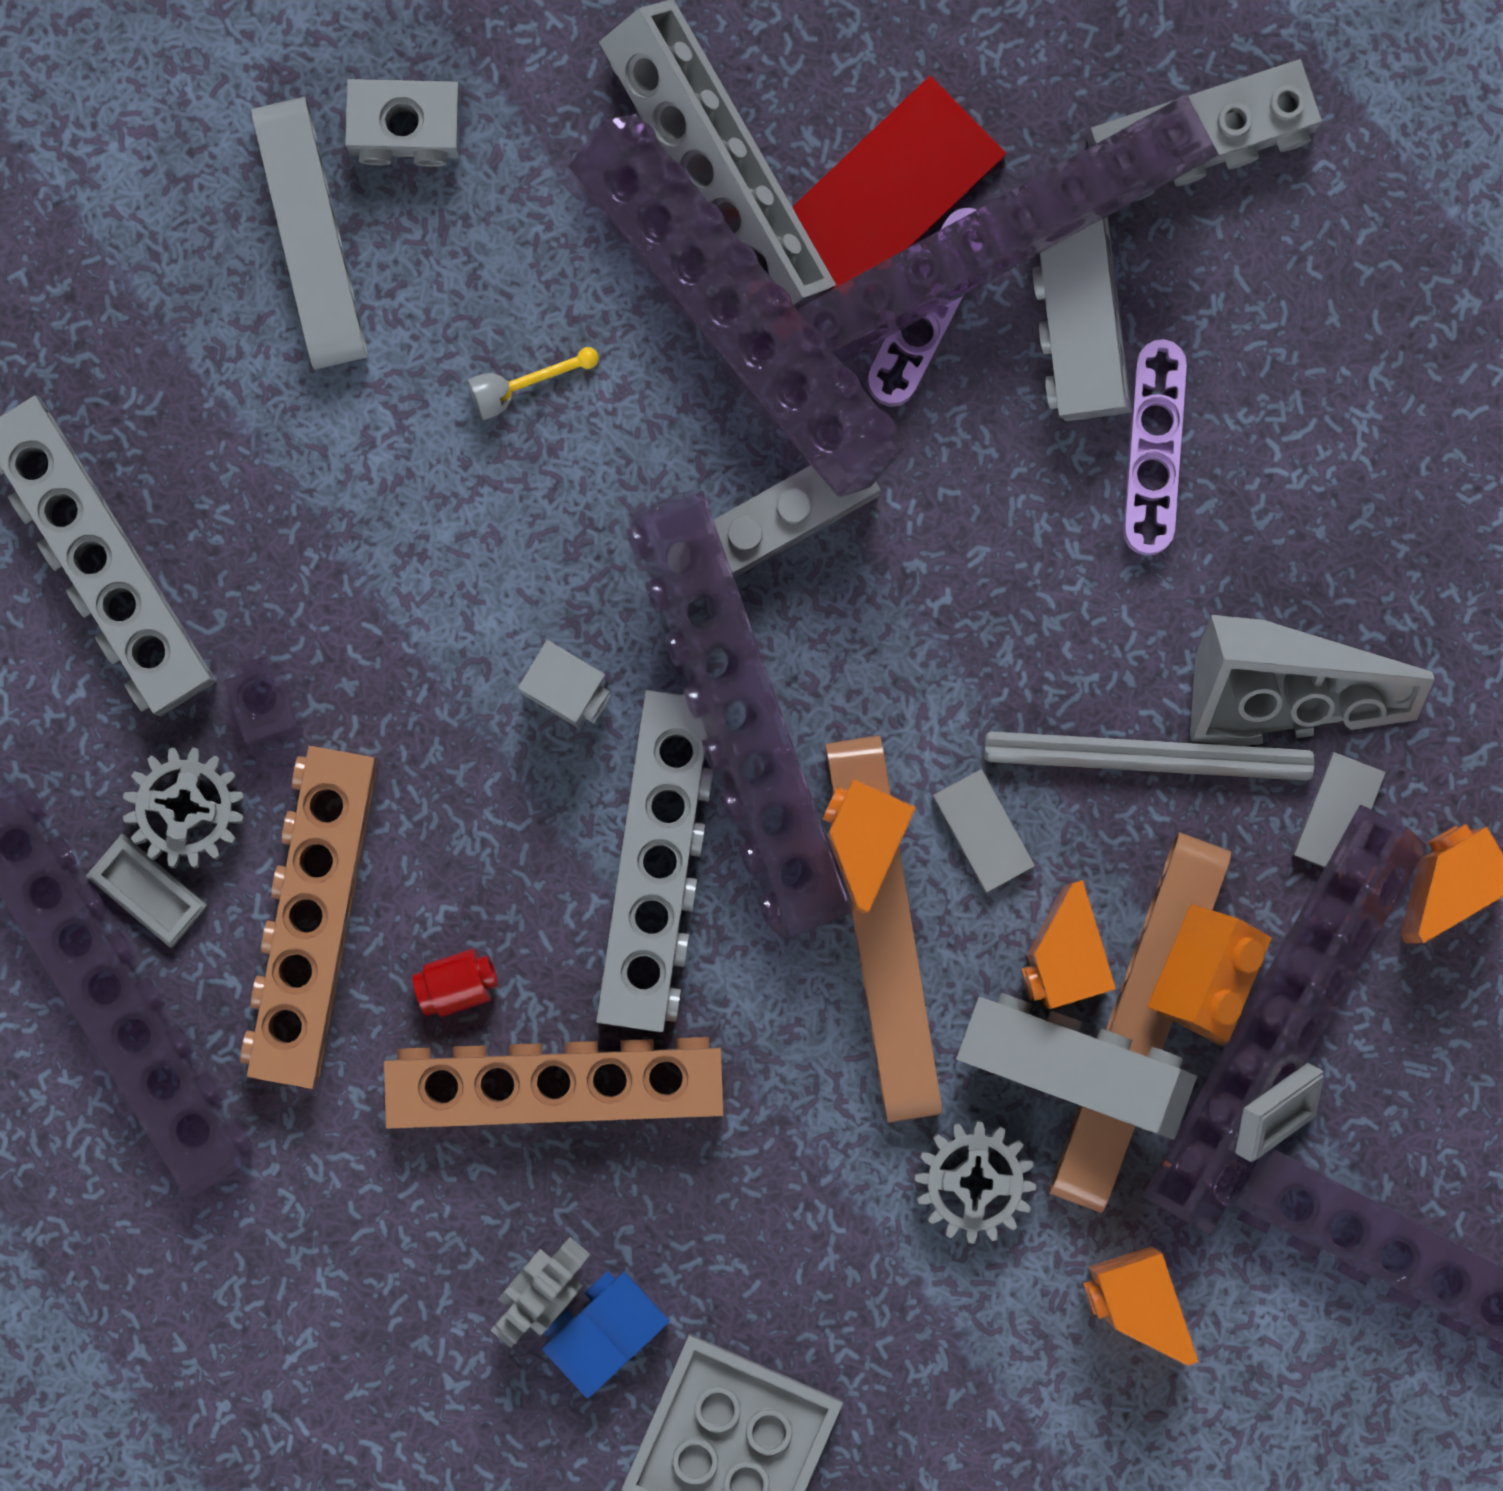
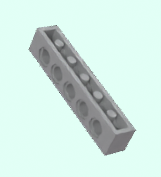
M667 0L638 8L600 40L599 44L761 329L797 315L837 285L674 0Z
M34 395L0 416V475L5 473L15 489V492L8 495V498L22 521L27 524L34 520L41 531L44 539L37 542L40 551L54 571L63 567L73 583L71 587L66 589L69 598L83 618L89 614L93 615L102 630L100 634L95 636V639L112 665L118 661L122 662L132 678L124 683L125 688L142 712L150 708L153 714L161 717L216 683L217 681L45 403ZM33 453H45L48 458L46 473L36 480L26 479L23 474V464L27 457ZM73 499L78 508L75 520L65 527L55 526L52 521L54 506L61 500ZM91 546H103L107 554L105 566L95 574H85L80 564L83 552ZM119 593H132L136 600V609L133 615L124 621H114L109 611L111 600ZM150 639H160L165 647L163 661L154 668H144L138 658L140 647Z
M650 690L645 691L596 1023L664 1032L665 1021H677L681 989L670 988L674 966H685L689 934L679 933L681 912H693L697 879L687 878L690 855L701 857L705 824L695 822L698 800L709 802L713 769L703 767L706 745L717 747L722 715L711 712L712 699ZM672 737L686 739L693 748L691 760L683 767H670L661 759V747L665 741ZM663 792L677 793L684 800V813L675 822H661L653 814V802ZM654 847H667L676 855V868L668 877L654 878L645 869V856ZM649 901L663 904L669 916L666 927L655 934L643 932L636 922L638 909ZM640 956L653 958L660 967V978L649 989L635 987L628 977V968L631 962Z

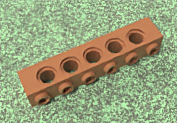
M308 746L307 757H297L292 778V789L300 790L296 812L287 811L282 831V844L290 845L286 867L277 866L271 891V898L279 900L276 922L267 920L261 943V953L269 954L265 976H256L251 996V1008L259 1010L255 1032L246 1031L241 1049L240 1063L249 1065L246 1077L315 1089L319 1086L379 760L375 757L315 746ZM327 791L337 792L343 801L341 815L332 822L320 821L314 811L316 799ZM322 845L331 852L333 864L326 875L315 878L306 871L304 858L311 848ZM313 900L322 910V922L316 930L306 933L296 926L294 911L303 901ZM295 955L304 956L312 966V976L309 982L299 988L290 985L283 973L285 963ZM284 1010L295 1012L302 1023L300 1035L290 1043L280 1040L273 1029L276 1016Z
M709 1037L676 1038V1049L654 1050V1039L620 1040L621 1051L598 1052V1041L564 1042L565 1053L542 1054V1043L509 1044V1055L487 1056L486 1045L455 1046L453 1047L452 1058H431L430 1047L397 1049V1060L384 1061L386 1129L723 1116L721 1047L710 1048ZM671 1062L679 1067L682 1072L683 1081L677 1091L671 1094H663L653 1088L650 1081V1073L656 1064ZM615 1064L623 1069L627 1079L623 1092L615 1096H607L597 1089L594 1078L596 1071L602 1065ZM558 1066L568 1073L570 1088L565 1096L551 1098L542 1092L539 1086V1077L545 1068ZM493 1068L505 1069L513 1077L514 1090L510 1097L505 1100L492 1099L484 1090L483 1082L485 1075ZM438 1070L448 1071L457 1079L458 1092L450 1102H439L429 1093L428 1081L431 1075Z

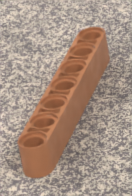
M881 735L825 743L833 793L837 786L847 790L852 780L855 779L891 796ZM898 846L869 912L864 914L856 910L850 898L886 1123L942 1114L901 853Z
M1181 832L1177 833L1171 846L1106 1027L1107 1031L1133 1040L1129 1051L1148 1057L1151 1047L1163 1050L1173 1022L1147 1008L1190 904L1213 910L1232 853L1230 850ZM1078 1105L1050 1184L1049 1194L1102 1213L1112 1193L1135 1126Z

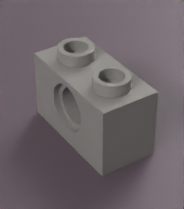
M347 79L345 145L350 156H359V163L366 165H389L392 163V157H414V164L428 167L447 165V158H460L462 93L459 83L449 81ZM401 113L415 115L419 119L416 130L407 136L394 135L389 131V126L395 116Z
M546 640L518 686V689L525 697L581 729L586 719L595 724L612 696L609 694L610 691L605 689L608 680L604 673L549 640Z

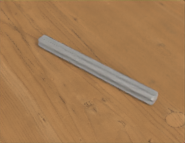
M1009 732L987 733L984 738L983 751L986 761L998 763L1305 781L1312 778L1315 763L1314 754L1310 750Z

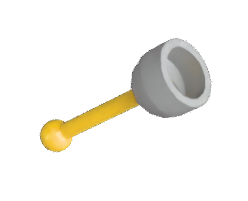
M585 347L574 358L512 381H508L501 375L492 372L467 379V384L481 420L484 421L505 411L511 402V396L514 391L578 367L592 369L597 365L599 355L595 349Z

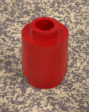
M475 948L424 964L423 971L412 974L414 991L421 1010L426 1017L436 1013L440 1017H444L492 1001L491 989L499 986L489 955L480 957Z

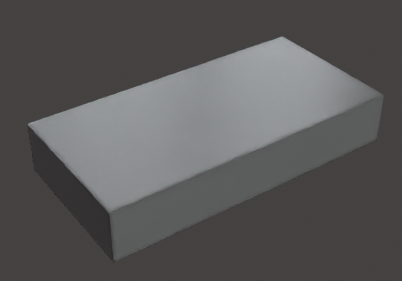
M1332 752L1292 856L1346 876L1386 772Z
M982 769L932 796L985 893L1035 866Z
M125 834L119 836L86 875L87 878L170 948L175 946L209 906L156 860L150 859L147 853L134 844Z
M1307 1063L1244 1107L1235 1153L1250 1162L1257 1160L1315 1118L1323 1085L1324 1071Z

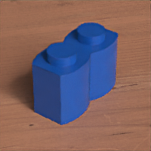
M625 1270L616 1278L609 1271H606L584 1292L590 1302L581 1311L573 1316L566 1309L544 1332L549 1340L542 1346L543 1352L587 1399L670 1322L667 1315Z

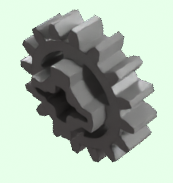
M193 747L187 760H181L175 748H169V762L161 764L153 756L147 758L152 772L146 776L134 771L131 776L140 785L138 792H125L123 795L125 801L135 805V811L123 816L124 822L132 825L139 824L140 827L131 837L134 844L138 845L149 840L152 844L148 849L147 856L154 861L164 851L168 853V866L171 868L177 867L181 856H187L191 866L198 868L200 866V854L206 851L215 860L219 859L221 856L216 844L220 840L234 844L236 838L228 830L229 825L242 824L245 819L243 815L232 811V805L239 804L245 800L242 792H229L228 787L237 779L233 771L219 776L216 772L220 767V758L213 756L206 764L200 763L199 749ZM180 772L177 783L163 792L153 790L160 780L170 774ZM202 776L209 779L216 786L221 798V804L207 801L200 792ZM184 794H190L191 802L195 806L200 807L202 811L209 813L197 812V814H187L185 822H178V815L171 809H168L166 805H161L160 803H178L182 801ZM147 812L161 815L168 824L166 841L153 831ZM204 824L216 825L206 838L199 842L188 844L192 832Z
M982 1121L975 1122L972 1134H965L964 1129L959 1123L953 1124L954 1138L947 1141L942 1136L936 1134L933 1137L936 1146L939 1148L936 1154L921 1152L919 1156L929 1165L928 1172L914 1174V1180L921 1184H927L928 1191L916 1197L918 1204L932 1203L935 1207L927 1217L931 1224L937 1223L943 1218L948 1221L945 1228V1235L952 1238L958 1229L962 1228L965 1229L968 1243H975L978 1231L985 1230L990 1240L995 1241L998 1238L997 1225L1003 1223L1014 1231L1017 1225L1011 1215L1015 1209L1027 1213L1031 1209L1021 1199L1023 1192L1036 1190L1035 1183L1023 1180V1173L1034 1167L1033 1161L1017 1160L1016 1155L1022 1149L1023 1144L1016 1140L1007 1146L1004 1145L1002 1142L1005 1137V1129L1000 1126L993 1131L991 1136L985 1135ZM967 1146L965 1159L954 1169H940L945 1159L952 1152ZM988 1147L995 1149L1004 1157L1009 1165L1011 1174L997 1173L988 1163ZM978 1155L977 1165L980 1166V1173L982 1176L990 1179L989 1187L979 1189L978 1197H975L974 1208H972L973 1199L970 1198L969 1189L960 1185L961 1177L971 1175L972 1167H975V1160ZM938 1190L953 1191L962 1201V1217L952 1213L944 1205ZM997 1195H1009L1008 1200L999 1211L983 1218L985 1206Z
M571 1237L566 1240L552 1258L540 1249L498 1298L508 1310L490 1331L510 1348L529 1327L541 1336L583 1286L572 1276L590 1254Z

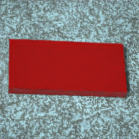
M931 75L792 206L837 285L831 291L847 308L1006 157L1007 153Z

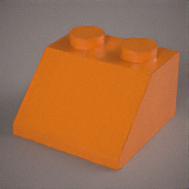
M853 779L847 790L839 786L836 787L822 819L832 824L827 837L853 906L856 910L866 914L873 904L916 807Z
M1467 824L1460 827L1454 826L1427 842L1432 851L1419 858L1400 933L1406 944L1425 943L1503 897V853L1487 827L1470 830Z
M1083 880L1062 887L1027 953L1030 966L1021 968L1022 978L1030 1001L1040 1000L1042 1008L1052 1009L1116 989Z
M1190 904L1147 1008L1215 1044L1224 1046L1229 1042L1237 1020L1241 1015L1242 1008L1264 960L1272 937L1239 918Z
M1149 1246L1088 1267L1092 1280L1084 1282L1083 1287L1092 1313L1097 1315L1098 1320L1105 1318L1116 1330L1187 1366L1199 1362L1163 1254L1160 1251Z

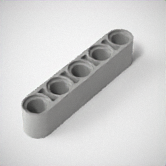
M305 96L251 109L313 370L367 358L366 343L307 98Z

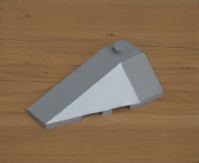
M1211 615L1195 656L1190 736L1192 742L1250 746L1263 744L1262 733L1294 729L1295 737L1302 738L1314 736L1313 726L1344 721L1349 729L1355 730L1417 720L1435 679L1431 671L1266 620Z

